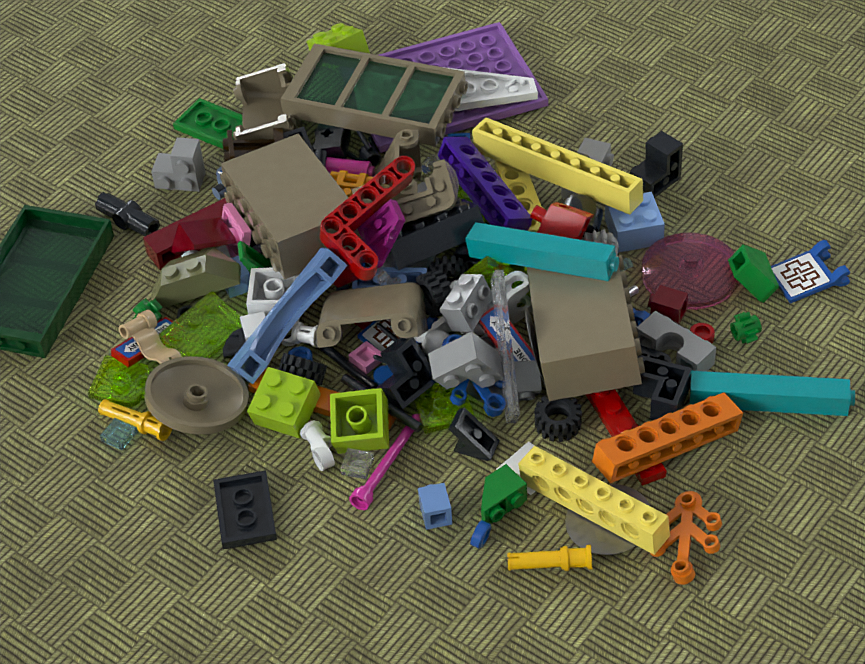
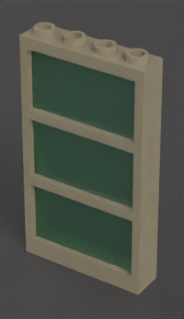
M314 43L281 97L283 115H291L295 119L395 138L398 132L405 129H419V143L436 146L440 138L444 137L447 124L452 122L453 112L459 108L461 97L467 92L468 82L465 81V71Z

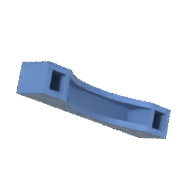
M320 248L227 366L238 373L244 380L253 384L269 365L280 343L296 321L335 282L347 264L329 249Z

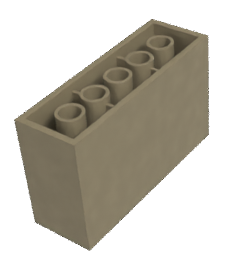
M299 134L221 163L223 173L220 174V179L227 192H224L227 203L234 205L245 223L249 226L255 244L261 245L263 255L266 259L270 258L275 272L279 271L284 279L298 275L320 248L328 249L320 240L321 221L348 199V196ZM345 214V215H344V216L347 217V218H354V217H355V216L352 215V214ZM357 228L353 232L362 240ZM327 229V230H326L328 233H331V234L337 232V231L334 230V229ZM344 246V247H343V248L348 247L349 249L354 250V248H353L352 246Z
M622 255L617 256L619 257V267L616 272H613L609 281L527 267L539 357L549 401L642 384L640 373H645L643 358H637V356L642 355L636 321L634 320L625 271L620 272V270H625Z

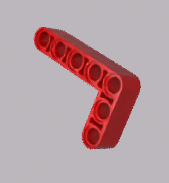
M408 156L396 158L321 221L319 235L321 242L347 264L346 267L360 280L367 281L374 278L378 266V256L353 231L361 226L385 203L410 185L413 180L415 162ZM404 169L408 171V173H401L398 170ZM388 184L390 188H383L380 185ZM363 199H370V200H372L373 202H372V203H365V202L362 201V200H363ZM345 214H352V215H354L355 217H354V218H347V217H345L344 215H345ZM327 229H334V230H336L337 232L331 234V233H328L326 230H327ZM352 246L354 250L348 251L343 247ZM366 262L371 264V267L365 268L360 264Z

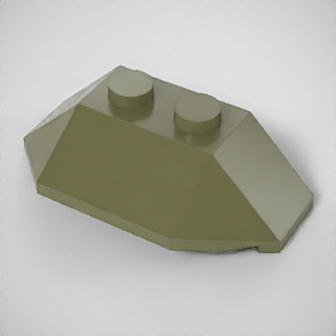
M215 247L171 260L162 268L152 289L151 300L156 299L165 308L239 285L241 266Z

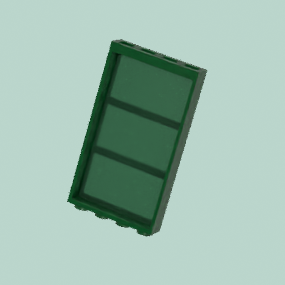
M30 205L23 206L0 243V350L46 358L114 238L110 219Z

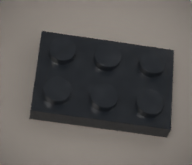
M266 470L213 479L223 550L277 540Z

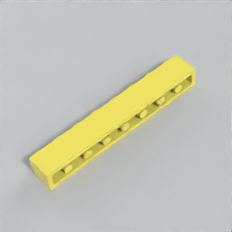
M486 117L472 130L473 144L486 157L575 193L589 196L597 202L629 215L643 202V180L639 177Z

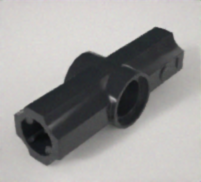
M105 192L98 196L95 203L96 210L112 218L120 229L127 230L130 228L143 236H147L159 229V220L143 212L135 201L128 200L125 202Z

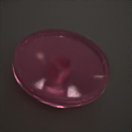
M678 233L666 236L651 245L642 260L641 275L647 290L651 294L656 293L659 286L663 285L688 293L687 309H703L723 302L732 295L739 282L734 278L728 262L734 251L724 242L705 234Z

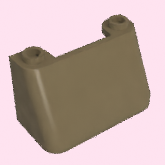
M286 63L236 78V87L233 91L235 98L240 100L243 105V126H236L233 132L234 140L273 139V128H282L284 133L302 127V120L292 118L291 115H283L281 97L293 79Z
M405 129L396 134L376 169L375 175L399 156H408L415 162L413 177L417 176V179L422 178L419 129ZM404 169L398 170L401 173H408V171ZM413 179L410 185L392 200H398L418 193L417 182ZM388 184L380 185L383 188H390Z
M445 159L434 162L433 173L430 177L424 178L427 186L426 191L395 200L398 202L405 218L404 225L447 212L455 206L459 182L456 171ZM362 186L351 189L352 193L354 194ZM363 199V200H362V201H364L365 203H372V202H373V201L370 200V199Z
M408 282L339 290L328 294L324 300L317 327L318 348L330 347L342 341L344 331L353 327V323L387 319L391 320V327L396 336L400 338L419 337L428 331L422 288L416 283Z

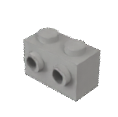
M462 274L442 304L440 311L451 331L473 332L494 295L482 274Z

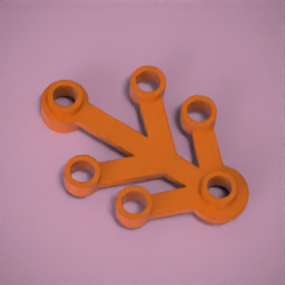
M694 491L683 492L676 498L675 507L666 515L669 517V525L679 517H681V523L670 531V537L656 554H651L654 557L663 555L666 549L679 539L677 560L672 564L671 574L674 581L681 585L690 583L695 577L694 568L691 562H689L691 537L703 546L706 553L714 554L721 547L716 535H707L693 523V516H696L705 522L706 528L709 531H717L722 527L720 515L716 512H708L703 508L701 496Z

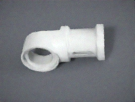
M296 322L291 328V337L283 339L281 343L284 346L307 343L317 348L316 334L318 325L312 327L306 326L302 322Z
M313 420L306 423L301 429L300 435L310 443L312 456L317 467L324 471L334 466V457L330 451L332 446L331 437L323 432L322 424L319 421Z

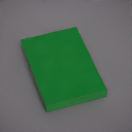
M199 98L173 123V127L177 131L223 149V138H227V130H232L233 137L236 126H243V115Z

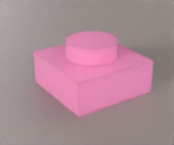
M368 341L348 354L349 361L365 374L382 363L373 358L374 355L381 356V351Z

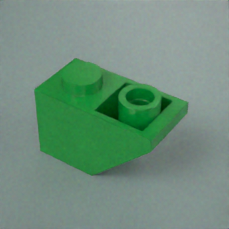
M742 244L729 258L728 262L734 278L760 302L764 303L779 288L765 252Z
M507 464L485 477L481 517L483 521L490 524L500 521L505 514L514 508L521 507L527 500V483Z

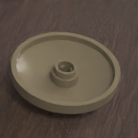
M189 356L171 359L157 366L147 378L144 397L148 410L164 425L184 433L213 434L231 428L242 419L247 409L249 393L242 377L227 365L209 358Z

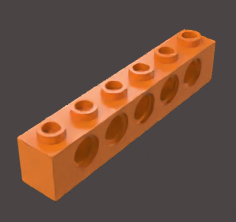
M724 392L716 396H710L701 402L693 405L690 404L673 413H667L661 418L647 421L641 426L625 430L611 438L602 439L596 443L592 463L611 484L738 431L743 412Z

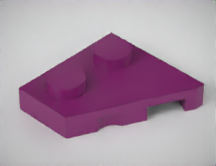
M392 199L358 227L362 241L378 256L377 268L383 266L405 223V218L398 202Z

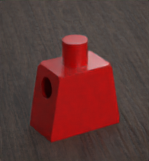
M559 202L551 204L548 210L536 205L530 215V218L541 223L537 233L579 240L582 239L593 217V214Z

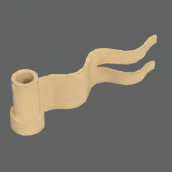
M150 310L139 313L136 318L119 326L120 335L124 339L133 337L141 353L148 360H154L162 364L170 359L182 357L179 351L167 348L161 342L157 331L154 329L157 326V319Z

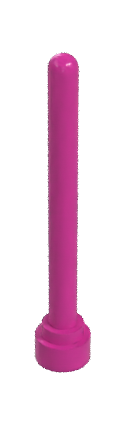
M414 414L412 416L414 419L421 422V417L418 414ZM405 425L365 485L356 488L349 497L350 503L355 508L367 510L373 502L374 489L414 432Z

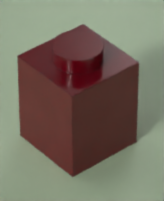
M660 285L656 293L650 295L648 307L651 308L650 315L657 311L679 325L687 311L688 293Z

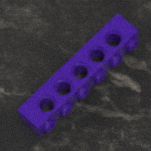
M444 137L437 157L440 160L445 159L456 171L459 185L472 202L478 205L480 212L489 224L528 231L533 220L530 218V214L468 137Z

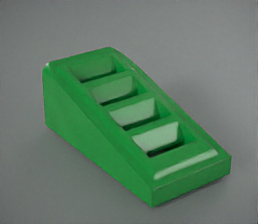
M242 241L237 243L239 259L250 273L251 268H273L270 259H266L264 255Z

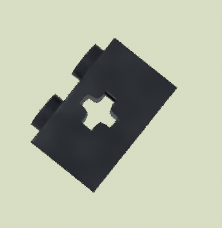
M319 123L318 129H315V144H312L313 151L315 152L321 148L327 151V157L347 159L351 131L350 129Z

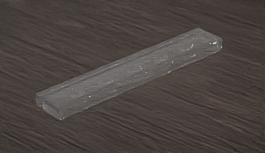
M495 270L491 278L498 352L504 374L502 388L503 397L506 401L505 416L506 422L509 424L517 423L520 410L504 270Z

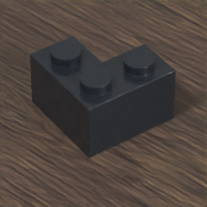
M663 131L648 139L645 145V160L639 165L634 166L629 173L643 180V193L652 192L654 198L681 178L683 143Z
M414 337L397 339L380 353L393 375L375 389L382 388L388 401L399 409L407 407L436 383L433 380L430 363Z
M641 355L645 373H640L642 384L633 386V394L651 399L650 419L656 420L667 413L681 410L690 390L692 368Z

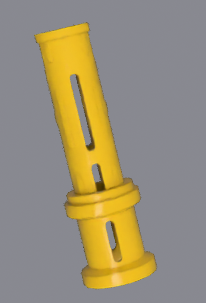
M107 399L102 400L99 405L98 412L100 415L137 427L141 434L149 433L156 436L158 440L165 441L172 432V428L158 421L149 411L141 413Z
M591 544L586 545L585 548H568V546L560 547V550L507 553L509 571L561 567L564 571L580 567H587L588 570H592Z

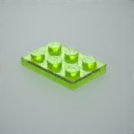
M211 291L160 332L159 338L168 348L179 351L182 357L210 358L224 346L232 332L242 328L240 316Z

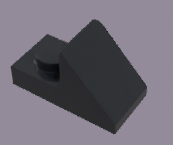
M465 407L457 411L448 429L459 439L454 451L477 459L490 461L500 442Z

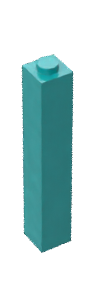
M476 222L466 237L469 257L604 281H609L613 272H616L619 267V257L616 256L615 245Z
M691 371L690 404L692 405L723 392L740 410L848 416L849 407L855 404V390H850V379Z

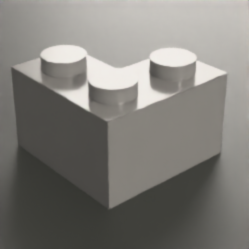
M177 138L171 154L158 153L151 171L155 188L200 191L206 172L199 139Z
M473 332L428 353L433 380L446 389L456 387L467 379H470L481 388H485L504 378L499 352Z

